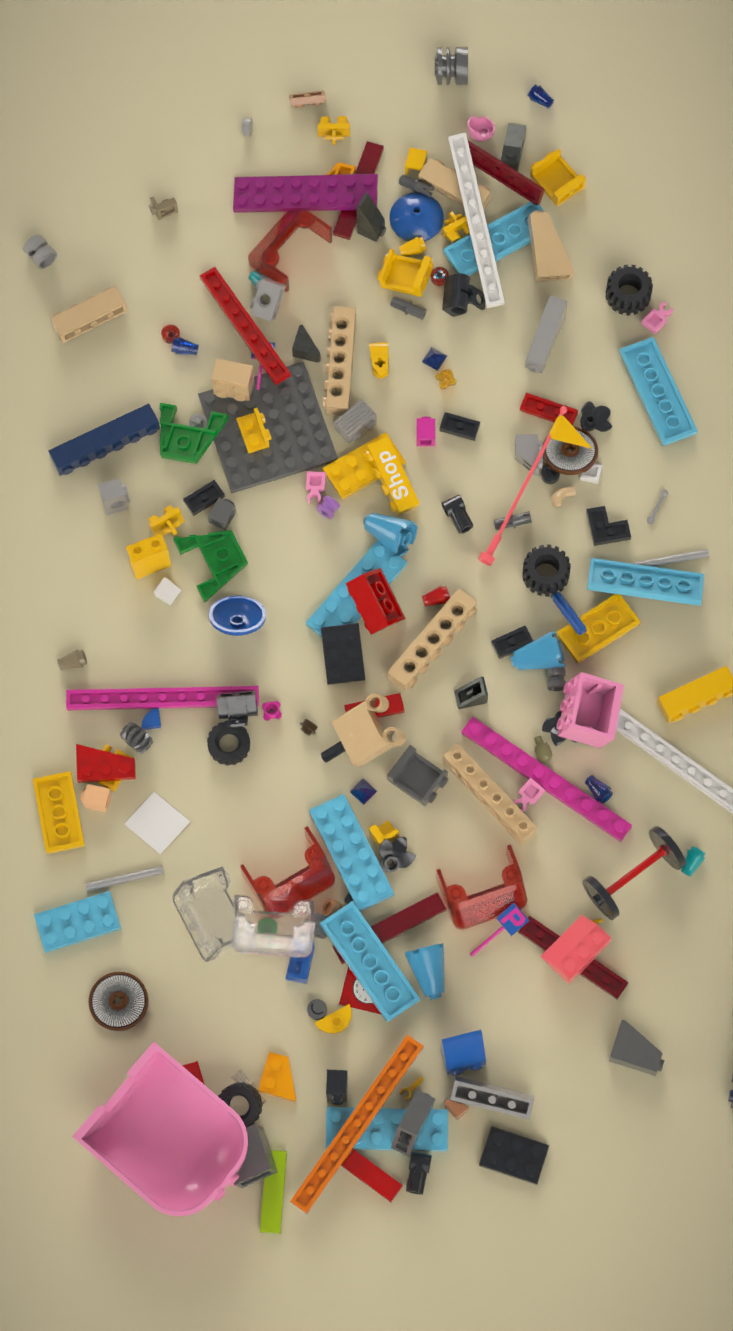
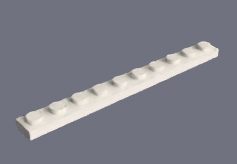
M465 132L449 136L448 139L487 308L503 305L505 300L467 135Z

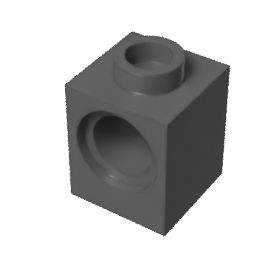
M219 497L208 514L209 523L226 531L236 514V506L231 500Z

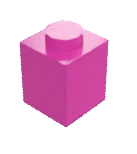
M428 416L417 418V446H435V418Z

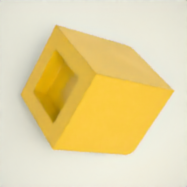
M410 147L405 164V174L409 175L410 169L422 170L427 162L426 150Z
M386 821L378 827L375 824L369 828V834L379 848L384 839L392 842L399 837L398 829H394L390 821Z

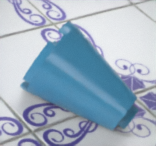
M378 513L367 515L363 522L366 531L399 557L404 556L409 551L407 547L409 543H414L418 530L415 522Z
M556 630L514 651V656H511L513 667H517L518 670L566 667L564 663H561L565 659L560 640L554 637L557 636Z
M443 943L404 952L425 997L429 996L430 1000L442 997L441 993L445 992Z

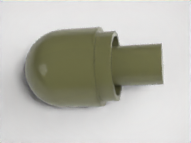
M542 736L535 737L534 740L537 746L534 748L537 758L543 763L549 762L552 759L550 746L547 742L544 743Z

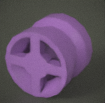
M324 496L323 503L318 505L317 511L322 516L332 519L335 510L340 508V504L335 499Z

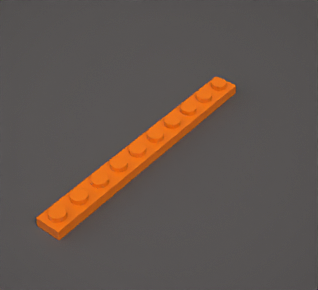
M406 1035L290 1200V1203L308 1214L424 1048L422 1044Z

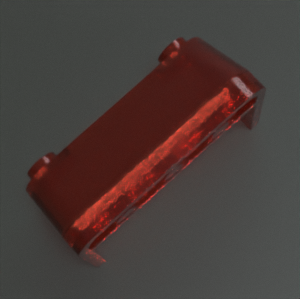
M289 211L285 213L248 255L249 265L253 269L277 282L286 284L284 290L286 292L289 291V279L287 275L276 268L280 260L277 251L299 227L303 229L308 228L328 243L332 242V227L309 211Z
M308 826L304 830L305 837L311 845L305 851V860L309 866L276 885L267 876H260L253 880L244 864L240 865L243 878L266 915L271 919L281 918L330 889L335 883V874L324 851Z
M508 845L506 849V856L510 865L502 871L504 884L467 896L464 888L460 885L454 884L447 887L441 870H436L437 883L452 923L457 929L464 930L496 919L513 903L520 910L527 905L528 898L522 873L511 845Z

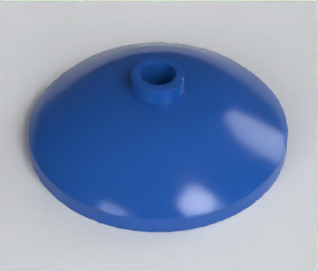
M410 193L402 196L393 204L390 211L391 228L398 237L405 241H410L417 236L418 238L423 237L424 242L435 237L443 226L444 214L442 207L433 197H428L422 193Z
M246 596L222 598L216 601L209 610L211 625L216 630L231 636L251 634L260 629L266 620L264 606L257 600Z

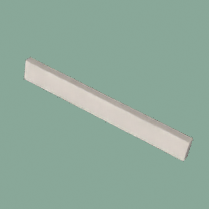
M620 709L616 727L617 732L733 814V789Z

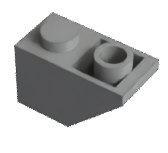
M516 434L515 459L530 471L542 449V441H538V434ZM542 458L533 472L534 476H538L539 469L543 468Z

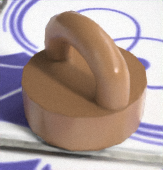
M334 899L327 900L322 907V914L328 917L342 908L341 903Z

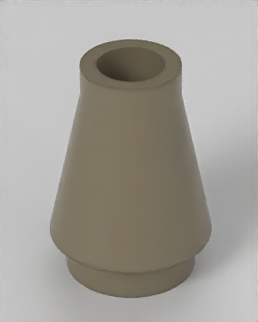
M77 649L57 659L60 670L83 668V665L87 664V659L84 651Z

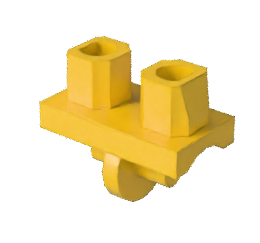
M322 116L320 123H318V137L332 140V145H336V140L350 137V123H348L347 117L339 116L337 117V123H330V117Z
M452 211L449 212V219L444 221L446 226L442 228L443 233L441 235L453 244L461 238L458 231L463 230L466 236L470 235L466 216L462 218L461 213L455 215Z
M171 505L164 508V515L160 518L157 515L148 518L149 526L154 536L157 534H162L163 536L169 532L174 536L177 534L175 528L185 522L178 507L174 508Z

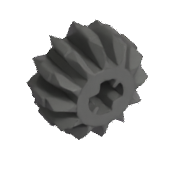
M129 722L125 725L120 733L124 742L140 754L147 751L153 743L152 737L134 722Z

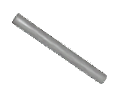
M708 549L633 562V564L652 567L709 557Z
M163 866L86 883V889L90 891L164 874Z

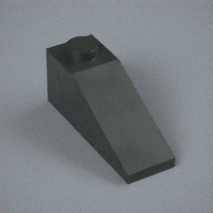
M509 123L501 161L518 171L526 125Z
M365 193L357 205V233L377 242L379 237H383L386 232L385 219L370 195Z

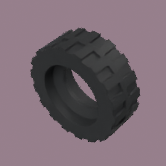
M228 721L218 723L209 732V737L207 738L209 753L219 764H225L226 766L236 765V763L242 762L248 756L250 737L246 728L242 726L228 727ZM231 734L238 739V747L234 751L225 752L220 748L219 742L224 735Z
M245 1082L231 1084L218 1095L228 1106H230V1102L235 1096H242L248 1101L249 1109L247 1113L240 1116L245 1127L255 1123L262 1113V1097L259 1095L258 1090L250 1084L248 1085Z

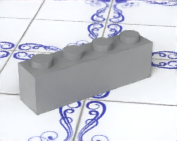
M456 1076L450 1100L530 1120L534 1095Z

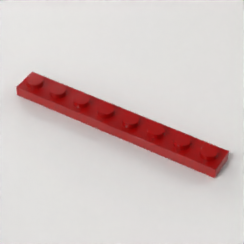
M216 267L199 275L202 283L272 382L277 385L291 377L290 371Z

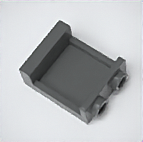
M409 745L387 774V781L423 806H426L428 802L432 803L437 796L436 791L439 787L443 788L449 779L447 778V770L444 769L442 771L416 753V748Z

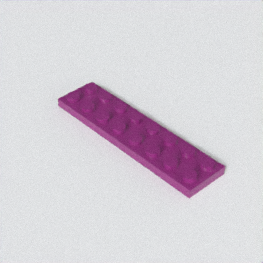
M378 174L235 177L234 213L357 210V205L365 193L370 195L377 206Z

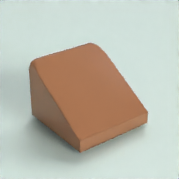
M448 1099L445 1101V1108L456 1120H459L469 1111L468 1106Z

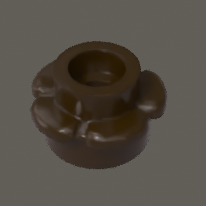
M305 719L303 723L300 722L302 726L300 730L308 736L311 733L316 734L315 731L318 727L308 719Z

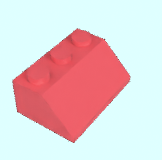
M581 915L540 957L565 982L570 984L610 944L612 938L596 923Z

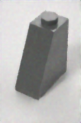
M621 1020L609 1059L610 1062L655 1076L657 1071L661 1072L665 1060L661 1059L663 1053L626 1020Z
M419 1090L416 1091L397 1128L391 1146L392 1149L408 1157L410 1156L433 1108L435 1098Z
M255 1123L246 1127L248 1150L243 1165L237 1173L239 1178L234 1183V1185L240 1188L278 1173L264 1128Z

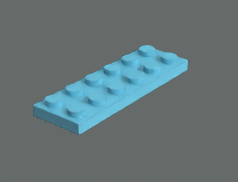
M529 202L487 225L495 261L530 244L527 219L533 211L541 210L544 212L540 204L536 206ZM471 235L443 248L444 255L457 274L462 273L470 276L479 271Z
M654 337L619 349V354L662 446L696 435L698 430Z
M377 540L307 620L306 626L321 636V627L357 623L362 616L357 611L356 604L349 595L345 583L364 573L381 568L390 585L406 567L407 561L395 555Z
M591 558L587 590L701 606L704 574Z
M340 795L310 809L309 813L358 910L362 911L394 896V892L345 795Z
M353 901L320 922L319 925L387 1023L421 1000Z
M327 1107L326 1149L355 1108ZM381 1108L353 1149L394 1150L391 1146L397 1128L407 1109ZM431 1110L412 1151L448 1150V1110Z

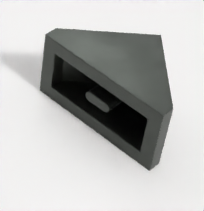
M300 325L292 347V355L296 358L318 363L321 361L320 352L304 326Z
M483 676L454 691L458 709L482 705L488 702V692Z

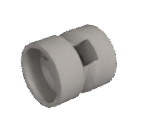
M39 234L32 236L23 246V251L39 269L47 268L57 258V252Z

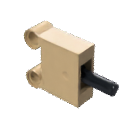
M370 694L366 701L333 720L332 724L341 741L321 753L322 760L327 763L346 751L352 764L361 767L394 746L403 745L406 740L405 733L394 727H388L383 730L375 712L383 713L388 709V699L379 694ZM377 699H379V700H380V704H379V706L376 708V707H375V702H376ZM396 732L397 737L392 741V735Z

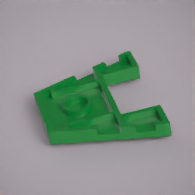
M160 403L161 457L197 464L226 424L229 416L225 413L212 411L206 429L175 424L173 421L178 409L176 405Z
M232 530L208 533V535H189V537L180 538L179 536L173 538L180 555L199 547L214 577L197 585V590L203 602H207L248 565V561Z

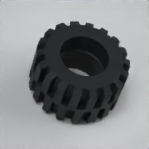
M627 264L624 265V268L619 266L608 277L606 300H608L609 306H613L612 310H618L621 315L623 313H626V316H630L631 313L636 315L638 311H644L651 300L652 278L648 277L649 273L647 271L643 272V268H635L636 265L628 267ZM630 285L639 292L634 295H627L619 288Z
M547 544V547L539 545V549L534 547L532 553H527L523 563L522 574L523 581H526V587H531L530 591L532 593L537 591L539 596L545 594V597H550V593L556 594L558 590L560 592L563 591L570 577L571 563H569V557H565V552L563 550L560 552L557 546L551 548V545ZM542 564H550L556 568L557 573L552 577H543L537 573L536 568Z

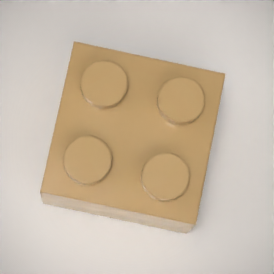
M216 358L211 377L213 394L220 398L230 397L237 401H250L255 382L253 365Z

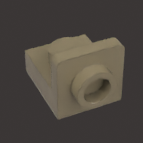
M154 196L150 197V211L152 215L156 214L158 220L178 213L175 198L165 199L157 204Z

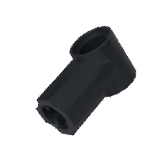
M459 494L441 502L446 516L451 518L459 534H464L473 528V523L466 512L465 504Z
M417 1152L411 1153L406 1192L423 1195L432 1155Z

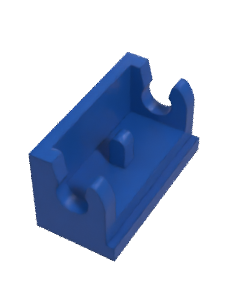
M295 939L293 941L286 980L307 984L315 941Z

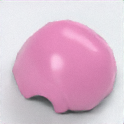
M472 116L468 120V133L475 141H487L495 134V125L492 120L487 119L485 116L481 118Z

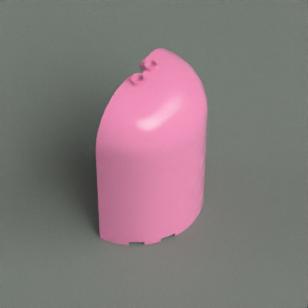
M153 1042L127 1072L129 1077L103 1107L99 1105L72 1137L156 1210L171 1216H188L203 1210L214 1200L219 1201L226 1193L224 1190L229 1184L233 1185L239 1178L237 1173L243 1165L248 1150V1134L241 1117L230 1106Z

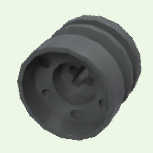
M437 47L435 56L437 85H442V77H446V85L450 84L451 77L455 78L456 85H468V47H456L454 55L450 54L449 47H446V55H442V47Z

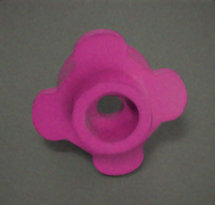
M271 701L262 704L264 720L269 721L273 718L280 719L282 717L279 709L281 706L280 702Z

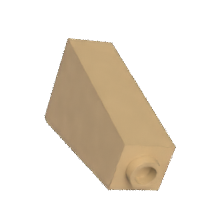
M541 210L533 211L527 220L535 282L572 279L574 269L549 213Z

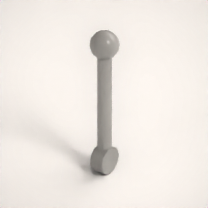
M667 490L661 491V497L652 515L647 518L648 524L654 523V517L664 498L668 495Z

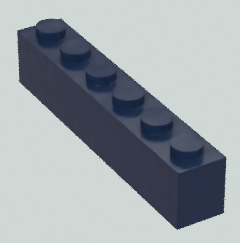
M148 403L48 450L49 456L59 476L63 474L68 475L80 466L85 467L95 459H102L112 451H119L129 443H136L146 435L155 434L160 429L159 421Z

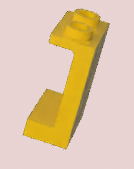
M560 149L549 152L543 160L536 161L531 166L530 177L535 183L545 189L544 193L556 206H559L585 188L586 178L583 174L578 176L561 157Z
M390 248L389 253L384 257L383 268L379 270L377 275L381 288L422 297L434 268L432 258L424 256L423 260L401 256L395 254L394 249Z
M157 534L126 546L130 557L129 563L136 580L171 567L168 548L162 534Z

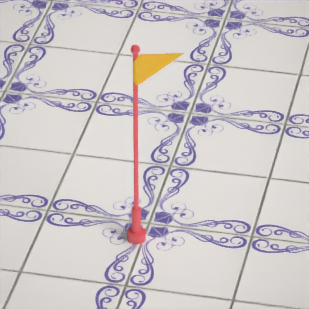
M565 406L560 408V414L498 534L494 535L487 551L481 552L478 558L480 562L492 566L495 560L493 554L502 538L501 534L550 439L593 449L563 416L567 412Z

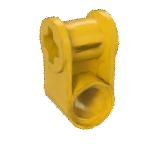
M388 342L369 343L373 375L376 378H385L389 374Z

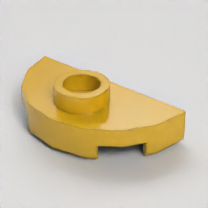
M350 1004L314 1024L320 1031L325 1033L337 1034L342 1032L351 1021L352 1010Z

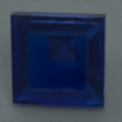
M431 347L422 363L438 371L447 355Z
M363 778L350 793L364 805L377 793V790Z

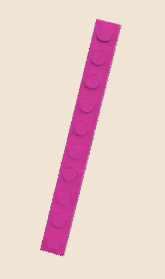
M259 686L66 690V709L70 711L217 707V694L256 690L257 706H259Z
M472 717L461 731L462 735L528 780L532 778L547 793L619 842H622L632 828V824L476 718Z

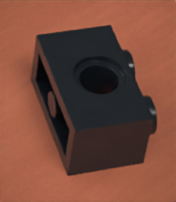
M327 1070V1101H331L333 1105H342L343 1102H347L348 1072L347 1070Z

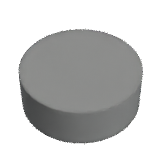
M245 118L242 123L243 136H251L253 120L252 118Z

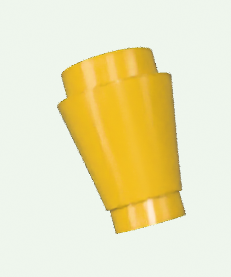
M418 236L399 246L402 256L418 255L427 251L423 237L418 238Z

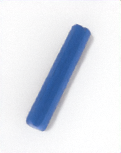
M560 592L553 594V602L578 635L586 633V626Z

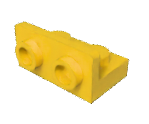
M254 408V413L236 418L248 454L269 447L271 435L269 429L264 428L263 424L266 421L263 413H259L258 408Z

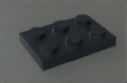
M359 623L321 627L327 685L365 681Z
M491 1126L479 1166L537 1185L549 1145Z

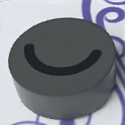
M320 999L312 1000L307 1006L309 1017L313 1020L323 1019L327 1014L325 1002Z

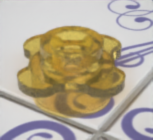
M450 369L443 370L435 376L436 380L440 383L439 387L441 389H446L448 386H454L457 383Z

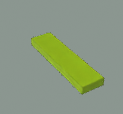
M271 1150L278 1173L264 1178L260 1233L281 1234L287 1151Z

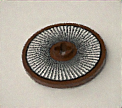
M578 427L574 428L593 449L550 439L543 453V458L552 470L564 475H577L588 471L595 464L598 457L597 442L589 432Z
M112 972L104 975L94 984L89 995V1009L92 1017L100 1026L111 1031H125L136 1026L144 1018L149 1004L148 993L144 984L136 976L126 972ZM116 997L124 998L121 1006L113 1004L116 1002Z

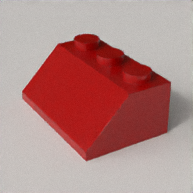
M381 568L364 573L345 583L348 593L353 598L356 609L361 614L365 628L369 631L370 635L406 619Z

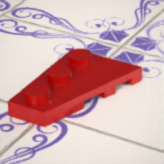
M76 744L78 783L136 779L135 758Z

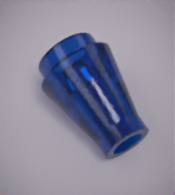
M535 84L527 95L531 101L548 109L555 101L541 85Z
M174 337L171 352H174L175 355H197L199 344L181 337Z
M593 775L586 779L585 784L596 801H600L603 804L612 797L611 787Z

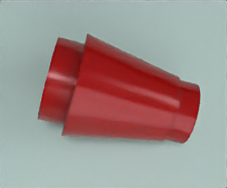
M439 586L423 595L422 599L426 607L446 604L450 599L447 586Z

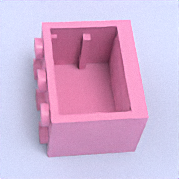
M583 672L566 682L563 690L565 698L560 705L562 714L556 727L558 729L557 736L597 748H602L614 740L624 685Z

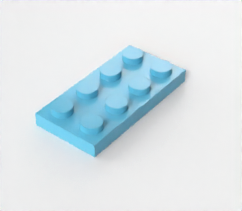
M110 891L34 914L45 953L121 930Z

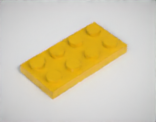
M386 432L322 468V471L326 472V477L341 500L378 480L373 472L374 466L372 462L367 460L365 452L367 445L387 437L388 434ZM390 439L391 444L401 462V465L403 466L404 464H406V461L397 449V447L394 445L392 440Z
M614 594L579 617L586 626V633L578 635L573 627L568 624L557 631V637L576 663L580 664L640 625L641 621L620 594Z
M71 771L32 779L46 854L84 847L85 842Z

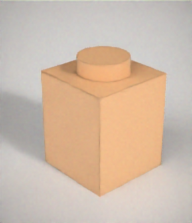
M87 784L86 790H82L80 800L83 801L84 808L107 812L112 793L109 788Z

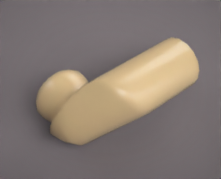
M574 486L556 490L551 497L553 506L560 507L563 504L562 500L564 497L574 496Z

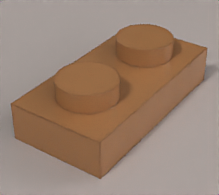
M325 91L291 94L289 99L291 106L301 108L305 104H312L313 106L322 105V102H326Z

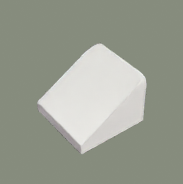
M164 577L155 589L154 594L157 598L171 606L181 592V589Z

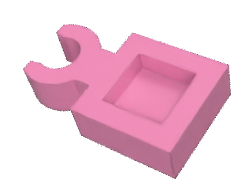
M666 302L660 304L659 311L653 308L641 322L644 327L655 335L667 323L668 319L665 317H669L673 313V308H670L668 311L663 309L666 306Z
M307 471L306 491L310 492L307 495L308 504L311 503V498L313 497L317 498L319 505L321 504V494L319 492L325 493L326 472Z
M530 778L518 792L522 797L513 802L516 805L521 803L523 805L521 811L524 813L527 810V804L530 803L534 806L546 790Z

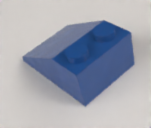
M481 1030L442 1039L441 1055L447 1075H461L464 1073V1070L468 1069L477 1071L486 1065Z

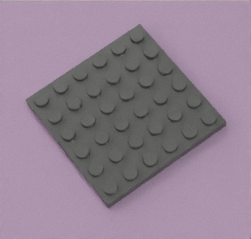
M304 362L288 366L287 369L290 371L291 377L277 385L272 382L267 373H264L261 377L260 389L257 390L258 376H255L250 401H237L230 397L220 398L213 394V389L198 393L207 422L212 411L225 413L229 416L228 421L213 441L231 494L327 465L338 459ZM254 408H258L259 413L264 415L266 423L263 425L265 429H269L271 440H269L268 448L248 454L236 418L254 413Z

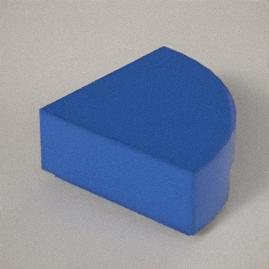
M159 708L150 710L144 716L141 725L143 730L161 728Z

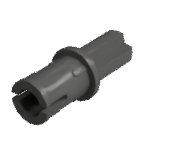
M402 175L399 178V184L411 189L414 193L419 192L428 197H431L433 194L426 189L434 191V186L421 182L420 179H413L406 175Z
M393 297L390 303L391 307L405 312V315L410 314L421 320L424 319L427 309L412 304V301L407 302L398 297Z
M530 511L516 515L512 514L505 528H516L519 525L532 523ZM506 517L494 520L496 530H500Z

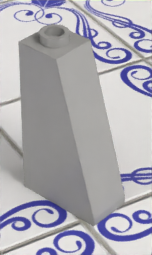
M550 295L526 357L525 367L528 370L543 373L566 317V300Z

